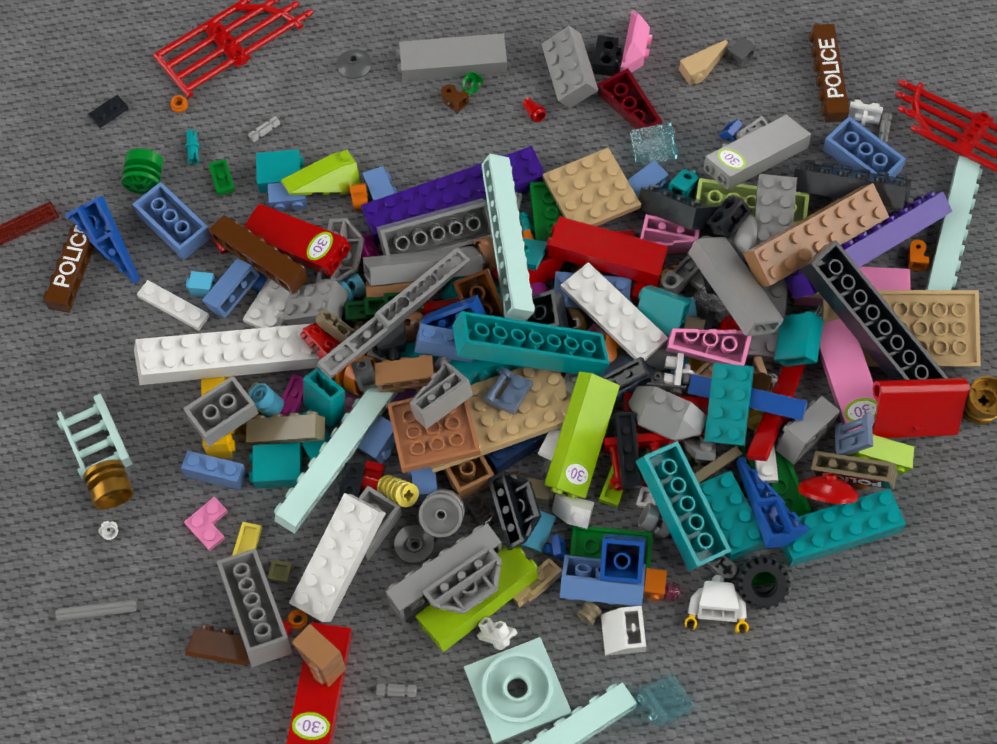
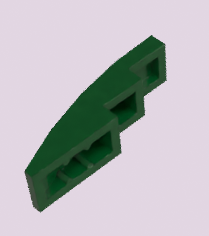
M401 292L384 293L383 297H364L363 301L344 302L345 321L357 322L372 319L379 309ZM424 304L415 312L424 310Z

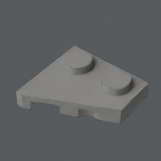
M700 436L682 439L681 443H684V449L691 453L693 458L715 461V443L705 442V437Z

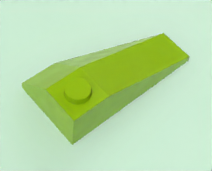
M348 150L331 154L281 180V183L290 195H312L313 192H323V195H329L330 192H339L340 195L351 193L349 185L361 183L357 163Z

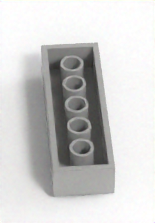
M483 198L376 227L383 255L457 248L472 244L475 240L481 238H492L487 201Z
M488 523L484 526L476 527L471 535L460 538L455 543L456 545L450 549L445 548L439 553L438 557L433 560H427L420 569L409 572L404 580L399 583L394 582L388 587L386 591L388 602L402 623L430 604L422 593L424 589L490 545L496 553L502 549V542Z
M256 548L217 561L251 667L292 654L284 625Z

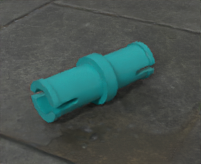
M190 129L186 131L187 143L185 144V150L187 151L188 164L191 165L192 160V165H196L199 163L198 151L200 145L197 142V131Z

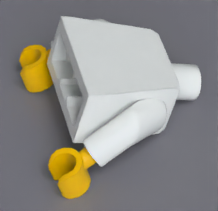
M721 575L714 576L712 581H706L704 587L699 588L691 596L688 609L690 615L685 620L686 628L687 622L693 621L695 623L693 630L696 629L697 621L695 616L698 615V619L737 622V619H739V623L735 626V632L739 633V625L744 626L745 633L749 630V626L745 622V618H747L746 602L741 594L735 590L734 584L724 582V578Z

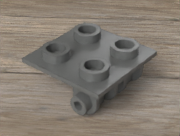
M660 372L653 373L651 383L647 382V386H655L676 396H685L687 386L663 384V375Z

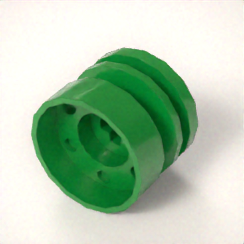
M144 148L131 149L126 152L123 176L121 178L122 186L132 193L146 194L160 183L164 162L162 156Z

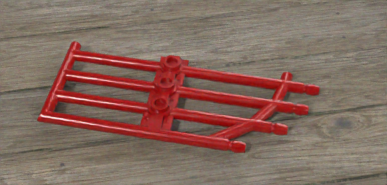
M240 0L152 54V56L187 98H192L194 95L192 90L233 64L236 68L240 65L243 66L251 59L249 54L295 26L298 29H302L304 25L301 22L314 13L313 10L308 9L294 17L289 12L299 6L298 1H293L290 5L279 9L272 6L280 0H268L263 4H249L253 0ZM236 11H250L225 27L220 23L221 20ZM263 11L272 13L271 16L235 38L229 33ZM281 17L289 21L246 49H243L239 44ZM203 31L209 35L208 38L169 62L164 60V55ZM213 42L219 47L177 74L172 69ZM223 53L229 58L188 85L181 80Z
M902 79L898 81L899 86L905 87L914 93L913 97L905 95L901 91H897L895 94L897 98L903 99V101L912 105L913 110L907 109V107L899 105L897 109L900 113H905L907 116L915 119L919 126H911L910 130L912 132L918 133L924 138L997 172V164L972 152L975 148L997 159V150L979 142L982 138L997 145V137L986 132L988 128L997 132V124L993 123L994 119L985 112L972 113L924 90L923 83H918L916 86ZM920 96L970 119L971 122L968 124L920 101ZM920 109L963 129V133L961 134L922 115ZM930 127L956 139V143L954 144L935 135Z

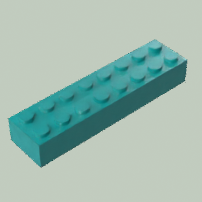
M464 311L460 312L452 325L457 357L571 374L586 372L601 377L610 364L603 333Z

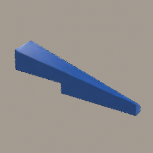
M103 196L96 197L65 214V217L70 219L77 226L76 228L82 231L90 239L89 241L108 260H111L120 272H123L131 280L132 284L140 280Z
M738 457L736 464L766 548L785 547L806 534L809 530L808 526H803L797 519L798 515L795 512L791 513L785 506V501L768 482H763L758 477L757 470L751 469L748 466L745 457Z

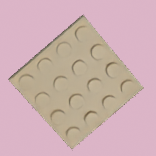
M609 148L542 174L545 184L565 218L599 226L641 208L639 199Z

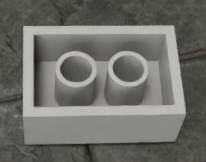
M335 280L302 285L293 295L289 292L282 320L289 326L316 323V316L322 310H328L339 319H342L344 302H346L348 291Z
M231 376L183 408L188 420L208 447L258 414L255 403L234 376Z
M823 396L817 401L812 400L809 403L803 421L795 419L793 423L791 421L788 422L783 428L784 433L777 440L779 444L775 450L793 465L829 432L840 412Z
M369 486L366 487L359 499L382 510L386 514L363 557L367 562L402 515L400 505Z

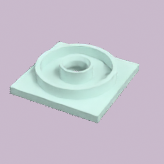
M541 637L464 666L493 744H498L571 715V709ZM522 679L526 682L528 690L524 696L516 698L508 693L507 686L511 680Z

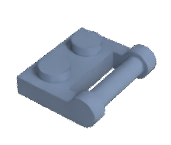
M502 368L498 379L490 391L485 393L483 401L514 415L533 386L532 381L511 373L506 368ZM506 380L510 383L499 399L495 398Z
M867 413L862 418L846 424L840 423L835 425L836 454L847 456L873 447L872 424H874V417L871 413ZM861 426H862V428H859V429H857V430H854V431H851V432H848V433H847V431H850V430H852V429H855V428H858V427H861Z

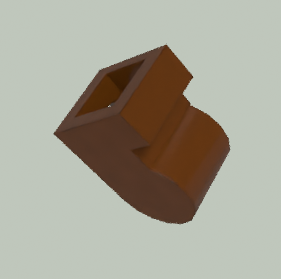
M450 84L441 88L443 103L455 113L460 112L469 103L468 93L464 90L459 93L456 91L455 86Z

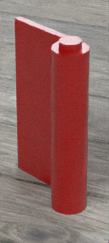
M965 378L875 381L872 391L878 403L872 426L873 435L883 438L958 435L967 395L970 391L969 382Z

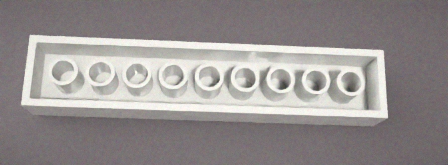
M311 324L136 339L134 347L139 385L317 368V362L321 359L316 355L318 351L316 353L313 352L316 346L310 348L300 335L303 332V328Z

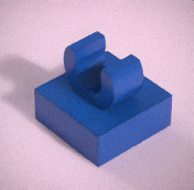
M739 119L728 123L719 136L723 140L729 138L731 142L736 141L737 139L734 135L741 130L739 128L742 126V123Z
M559 535L551 536L552 544L543 546L544 553H548V556H555L559 560H564L565 555H567L564 539Z

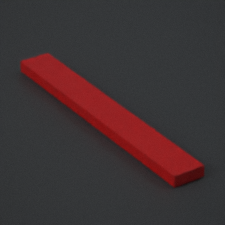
M806 364L790 367L783 366L772 393L793 398ZM764 412L747 452L748 460H768L785 418L784 416Z

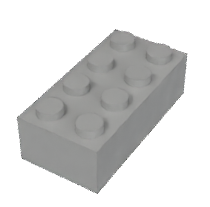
M568 26L541 44L557 99L560 103L572 108L599 91L581 33Z

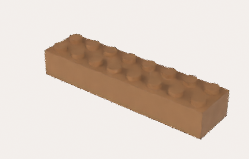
M874 184L861 186L744 252L743 255L758 284L761 287L771 286L800 269L824 245L835 240L842 245L889 218V215Z

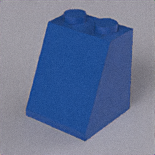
M605 533L602 542L600 580L641 584L646 536Z

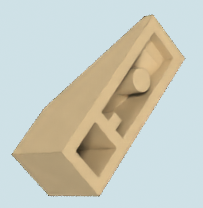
M727 40L680 60L679 71L689 86L694 83L698 84L707 77L726 53Z

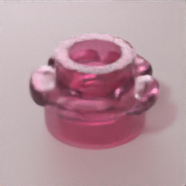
M676 582L672 584L667 583L665 586L664 598L670 600V602H674L680 596V587L676 586Z

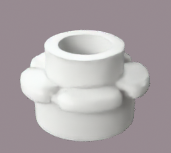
M105 521L101 524L98 532L106 540L114 539L118 533V525L114 521Z

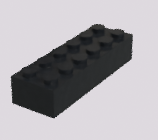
M804 160L794 171V177H797L796 191L842 198L861 186L873 183L884 206L903 209L909 200L912 179H907L908 177L905 175H896L894 177L889 176V173L886 172L875 174L870 173L868 169H859L857 171L852 170V167L849 166L838 168L833 167L834 165L831 163L815 164V161Z

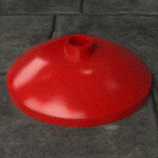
M832 473L813 476L803 480L798 485V491L802 495L827 503L849 504L856 502L859 497L854 487L845 480L837 478V475Z

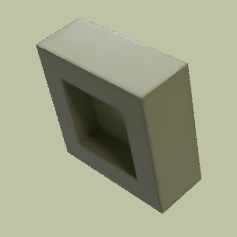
M272 559L268 581L288 584L293 564Z

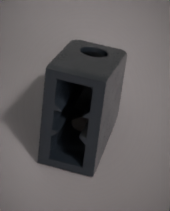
M403 322L374 346L380 358L389 356L390 361L399 360L401 358L400 353L406 351Z

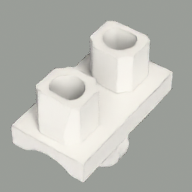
M855 99L850 103L848 117L850 116L856 121H861L863 126L865 122L879 125L883 107H880L878 103L863 104L861 100Z
M678 353L677 357L666 356L664 368L674 370V374L664 373L663 384L681 385V378H683V384H688L692 374H695L694 371L690 370L689 364H685L684 369H682L684 353Z
M484 617L478 624L481 630L477 634L478 639L492 643L494 648L498 650H503L510 644L509 639L517 634L516 629L508 627L505 622L493 623L491 618Z

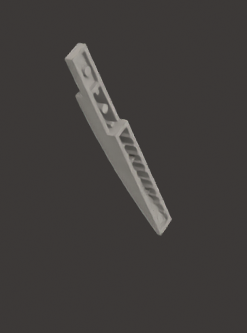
M458 247L455 248L379 309L372 319L319 360L317 367L330 379L353 360L359 359L420 308L470 262V259Z

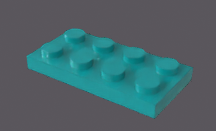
M713 364L705 442L745 446L754 373L753 366Z

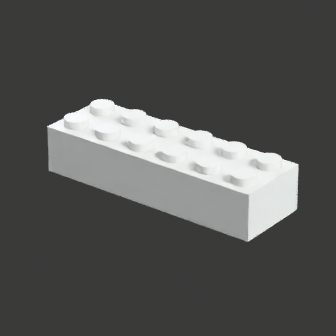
M344 493L289 603L322 622H331L386 513L352 494Z

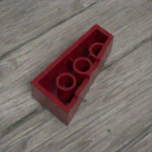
M628 68L597 84L598 95L647 140L664 132L661 118Z

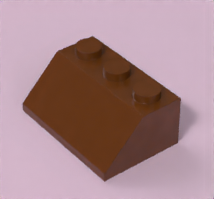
M488 268L453 282L460 301L478 295L486 315L505 318L502 301Z
M202 624L201 627L194 629L185 652L186 656L244 666L250 664L241 634L234 633V629L222 628L220 631L215 630L212 625Z

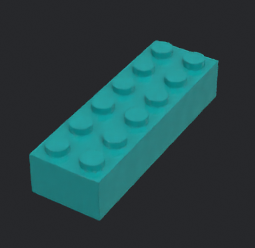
M678 441L646 454L636 461L688 571L731 552Z
M886 489L858 498L854 503L838 504L797 517L803 526H808V532L781 548L789 567L901 533L906 523L891 489Z

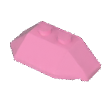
M632 10L620 72L628 68L632 73L642 67L644 60H648L650 49H647V45H651L652 35L649 34L650 27L635 10Z

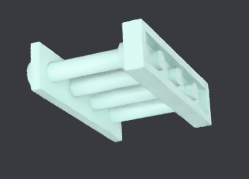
M101 394L94 396L96 404H93V407L65 419L61 411L57 413L60 419L57 421L60 430L65 431L79 463L80 468L77 470L82 480L88 468L102 461L120 460L125 468L132 465ZM101 414L103 419L100 420V423L72 435L69 429L70 425L92 415ZM103 429L104 431H109L110 435L107 436V439L80 451L78 450L75 442ZM110 445L111 447H116L117 451L114 452V455L90 466H85L82 458Z

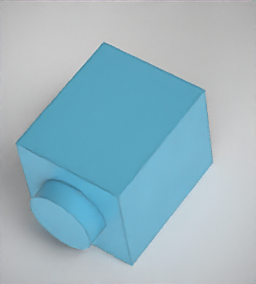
M191 271L190 278H187L186 289L189 290L190 295L205 297L216 284L214 274Z

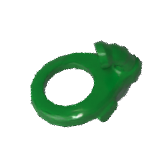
M475 71L467 73L463 78L462 90L467 92L468 95L477 93L478 87L484 82V78ZM472 80L470 88L466 90L465 83Z

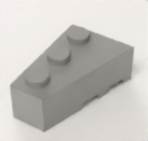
M446 360L441 363L442 367L437 373H433L431 376L432 380L428 385L423 386L410 402L415 419L426 429L473 396L469 380Z

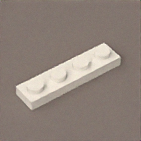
M149 280L146 281L137 293L138 298L198 331L210 317L209 313Z

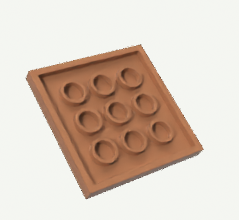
M414 398L387 404L402 473L481 455L467 400L428 429L414 417L410 402Z

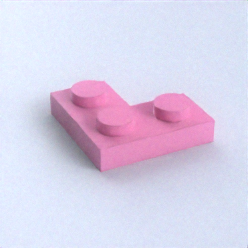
M214 496L185 520L184 524L211 551L225 539L214 524L226 515L228 511Z

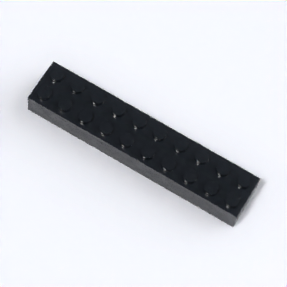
M836 240L824 245L800 268L806 278L890 380L948 378Z

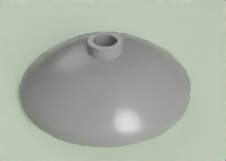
M750 214L729 239L727 238L744 263L746 259L743 253L753 248L757 239V223L755 218Z

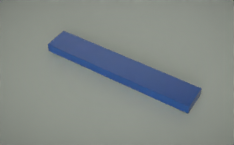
M692 374L687 393L709 398L712 379ZM752 388L749 408L803 421L808 402Z

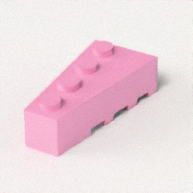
M672 329L666 351L675 354L684 353L686 357L712 364L721 363L744 366L752 336H745L742 331Z

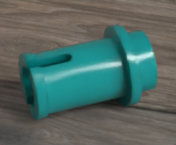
M526 212L520 213L519 221L522 230L530 229L533 235L535 230L530 221V215Z

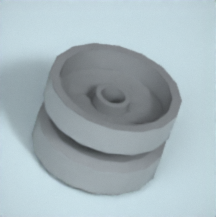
M438 489L428 494L420 506L418 514L424 531L431 536L439 538L448 537L455 533L464 519V502L458 494L448 489Z

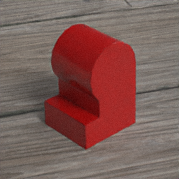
M367 461L362 480V491L367 486L377 491L378 482L385 473L384 464Z

